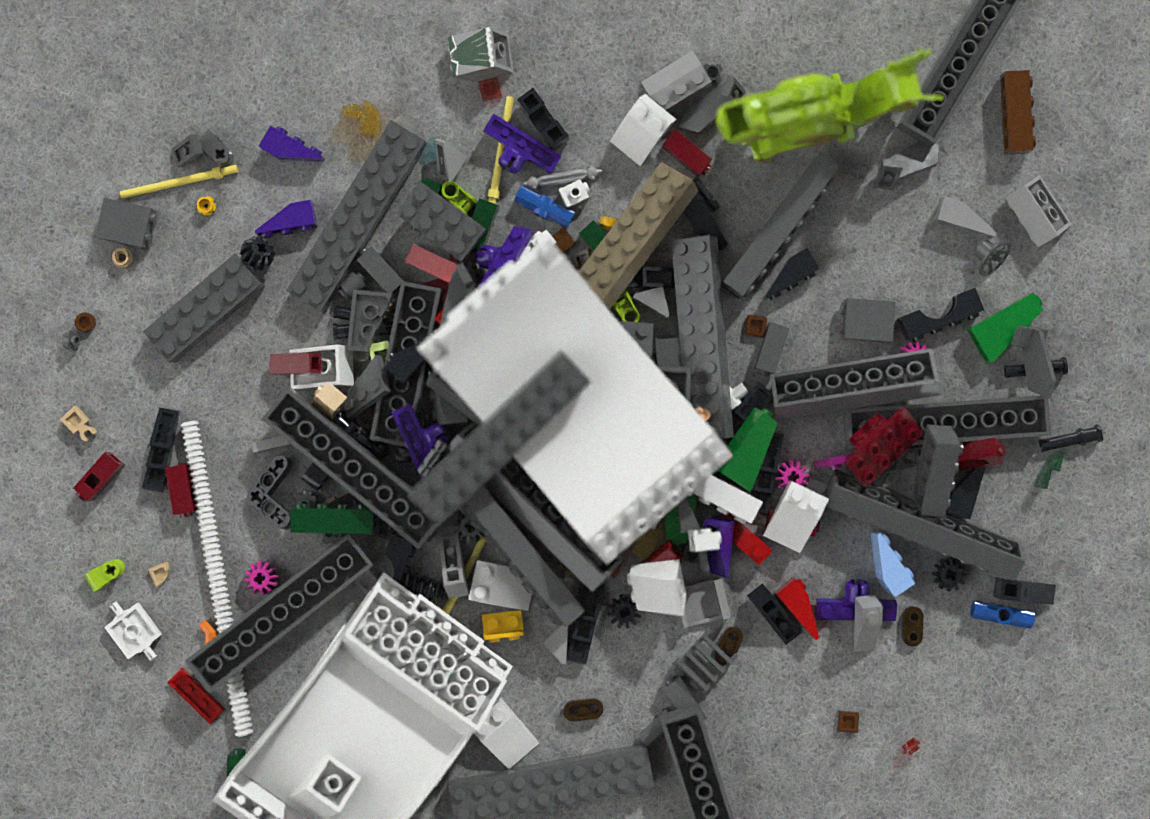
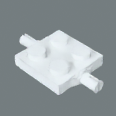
M117 601L111 604L109 607L117 616L104 628L127 659L140 652H144L149 661L154 659L157 655L150 646L154 640L163 634L140 603H136L130 609L124 611Z

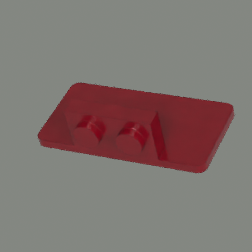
M905 408L899 409L889 420L876 413L848 440L857 450L846 459L845 465L862 486L868 487L922 436L923 431Z

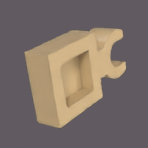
M78 406L72 407L60 419L73 434L80 432V437L83 441L88 442L90 440L86 436L87 431L97 434V430L94 427L87 425L90 419Z

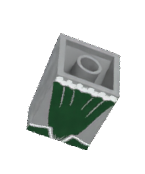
M489 26L448 37V52L451 57L450 70L453 77L469 79L513 73L508 33Z

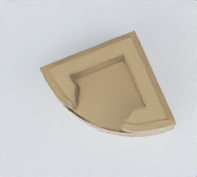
M168 561L148 569L156 588L161 586L166 581L165 579L168 578V571L170 569Z

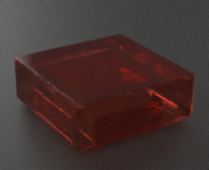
M497 77L478 81L483 102L502 98Z

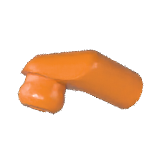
M206 620L199 625V628L205 633V644L217 636L218 632Z

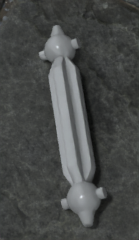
M590 165L587 170L578 169L542 175L538 179L531 175L523 185L536 190L539 185L545 187L575 182L579 179L584 180L587 177L595 180L597 175L602 173V170Z

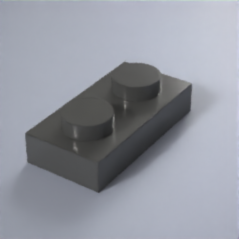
M197 134L189 135L172 148L177 167H184L203 154L202 144Z

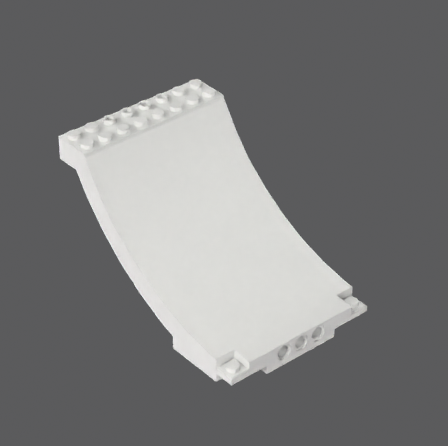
M545 237L517 263L514 264L510 261L447 315L449 321L418 347V350L482 421L491 415L559 349H562L589 377L591 383L513 457L606 564L611 562L733 456L716 433L649 359L548 237Z
M383 573L326 654L273 723L233 768L212 801L239 819H409L442 778L471 735L480 729L507 682L505 679L513 666L484 646V640L421 594L418 596L414 595Z

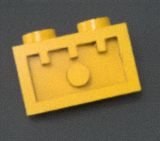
M522 610L482 614L483 638L488 640L489 643L500 642V638L507 637L508 640H518L520 636L524 635Z

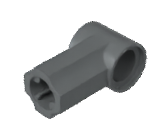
M664 708L661 714L667 713L669 711L666 708ZM657 715L654 717L653 722L638 735L650 749L665 736L660 717H657Z

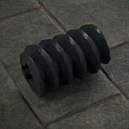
M409 570L403 585L414 595L421 594L429 601L433 599V604L436 606L441 602L445 593V588H441V581L433 585V578L426 582V576L423 575L421 579H418L417 572L412 577L411 570Z

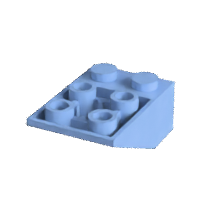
M872 531L870 533L876 578L887 594L896 597L915 584L912 580L914 575L908 567L905 568L901 564L903 559L899 553L890 548L891 542L885 534Z

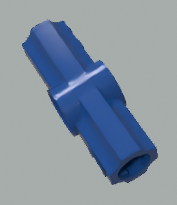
M523 186L520 187L514 199L515 203L531 210L533 214L541 215L543 219H549L566 228L570 225L575 212L557 204L552 198L543 194L539 195Z
M973 600L970 609L971 618L1001 623L1003 625L1032 629L1035 621L1034 611ZM1005 610L1006 616L1000 620L999 612Z

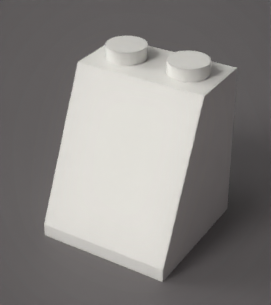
M679 559L631 565L630 573H627L628 584L632 585L631 598L633 603L636 602L637 610L677 616L684 615L687 593Z

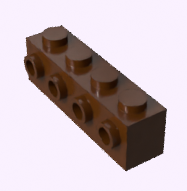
M1029 70L1005 71L1000 75L1004 155L1028 154L1036 146V138L1033 136L1032 129L1035 126V118L1032 116L1031 110L1034 105V98L1031 96L1030 91L1033 85V78L1030 76Z

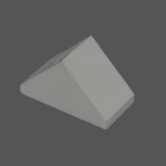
M438 138L434 139L439 178L453 181L467 156L448 142Z
M663 287L636 293L633 296V300L660 316L668 318L669 310Z
M562 625L545 638L543 644L561 664H566L568 627Z

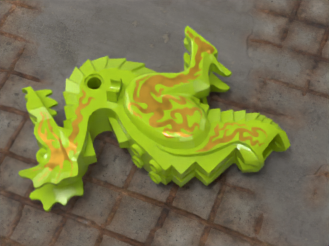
M921 48L913 56L905 55L899 62H889L886 68L878 69L858 81L842 84L839 73L831 74V77L823 74H808L784 80L778 83L774 90L751 94L724 104L717 111V126L724 139L733 144L743 143L745 146H750L756 162L770 163L774 157L788 151L824 144L837 138L839 143L848 142L847 140L854 139L853 129L880 119L881 116L891 112L899 113L914 109L918 106L917 101L920 99L943 100L942 96L923 95L921 92L916 68L914 67L931 54V49L924 53V48Z

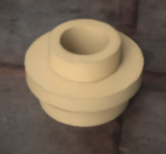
M118 248L113 252L112 261L116 266L125 268L132 263L133 256L128 249ZM122 254L126 256L125 261H120Z

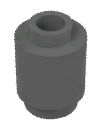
M352 271L340 284L341 287L338 291L350 301L353 297V290L362 291L367 286L365 283L367 279L360 272L355 274Z

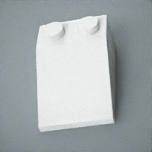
M644 94L627 113L610 142L641 166L676 119Z
M329 345L289 350V353L309 352L321 354V374L290 375L292 389H318L321 385L324 387L328 382L335 388L354 385L353 351L347 350V345Z
M788 481L763 536L800 553L819 521L829 499L792 481Z
M478 559L468 600L528 611L532 593H528L521 585L523 581L518 577L515 578L509 571L510 565Z
M501 697L493 704L480 729L474 733L508 769L539 744L538 740Z

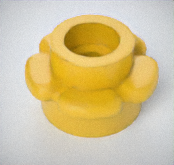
M210 196L201 197L197 201L196 208L199 213L209 216L216 210V203Z
M602 216L601 220L598 221L601 224L600 228L610 231L617 222L616 219Z

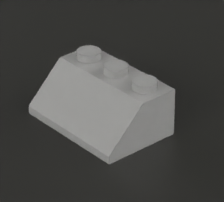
M693 50L641 82L649 97L667 112L672 111L713 86Z
M1040 175L1005 197L1008 206L1014 210L1018 216L1019 223L1025 227L1031 241L1037 247L1055 238L1072 225Z

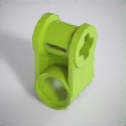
M448 181L443 184L441 189L443 197L466 215L474 205H477L478 201L455 182ZM450 186L456 188L455 195H446V188Z
M625 289L612 308L621 321H626L625 315L627 313H633L636 316L634 322H639V313Z
M113 559L89 571L84 575V578L95 593L121 576L125 571V564L120 559ZM113 566L116 567V569L114 570V572L111 571V568H112Z

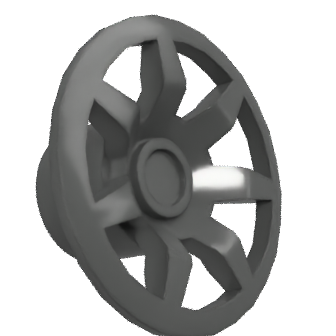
M984 240L979 244L974 255L982 261L979 267V274L986 277L992 274L1004 263L1011 250V242L1009 240H1002L996 245L989 240Z

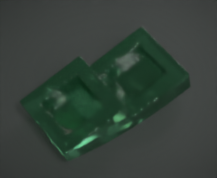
M1055 451L1050 455L1042 466L1034 487L1048 488L1051 472H1060L1065 452Z

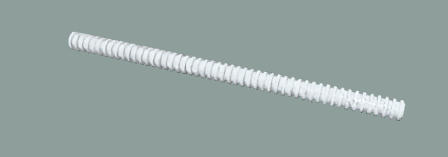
M189 421L182 423L180 426L183 427L181 432L184 433L182 438L185 440L184 446L187 448L185 449V452L188 454L186 458L189 460L187 464L190 465L188 470L191 471L189 476L192 477L190 482L193 483L191 488L194 489L192 494L195 495L193 500L196 501L197 520L199 519L200 522L198 526L201 527L199 529V532L202 533L200 538L203 539L201 544H204L202 550H205L203 556H206L204 562L207 563L205 567L208 569L209 587L212 589L210 591V594L213 595L211 600L214 601L212 606H215L213 612H216L214 618H217L215 624L218 625L216 629L220 634L232 624L234 619L231 618L233 613L230 612L231 606H229L230 600H228L229 594H227L228 587L225 586L227 584V581L224 580L226 575L223 574L225 569H222L224 563H221L223 557H220L222 551H219L221 546L218 544V541L220 540L217 538V526L214 524L216 523V520L213 518L215 514L212 513L214 510L211 507L213 501H210L212 495H209V492H211L208 489L210 484L207 483L209 478L206 477L205 458L202 456L204 452L201 451L203 449V446L200 445L202 440L199 439L201 434H198L200 428H197L199 422ZM242 669L230 677L226 684L229 687L227 691L230 693L228 697L231 699V711L234 713L232 714V717L235 719L233 723L236 725L234 730H237L235 736L238 737L253 733V729H251L252 723H250L251 717L248 715L250 711L247 710L249 705L246 704L248 699L245 698L247 692H244L246 687L243 686L245 681L242 680L244 676L241 674Z

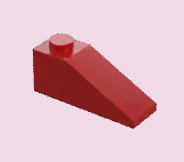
M728 512L727 515L721 513L720 515L722 517L735 520V517L730 512ZM735 520L732 542L757 565H760L772 550L746 526Z
M792 577L774 593L808 633L817 640L819 635L809 596L805 591L807 587L800 579L796 580Z

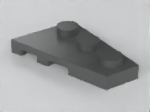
M353 290L347 350L369 352L392 301L393 293Z
M375 355L347 393V400L344 405L347 419L355 418L391 392L382 356Z

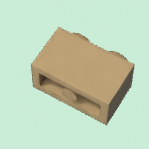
M328 382L324 387L321 385L315 391V397L311 402L315 408L332 421L339 412L343 411L347 397Z

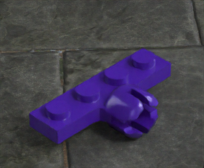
M494 113L483 130L485 134L505 146V150L498 163L505 169L511 160L513 163L508 170L510 173H519L524 163L530 161L551 174L561 158V155Z
M514 226L501 247L489 245L479 247V250L482 251H477L476 262L479 268L488 269L478 289L510 261L514 264L518 262L533 236L531 229Z
M411 404L391 412L417 471L421 464H424L423 461L432 448H435L434 445L438 440L448 444V436L442 434L445 432L443 426L435 423L429 427L422 428Z
M851 579L846 582L845 596L843 598H816L815 619L855 621V597L869 596V583L858 579L857 586L855 585V579ZM878 599L883 606L882 621H896L897 601Z

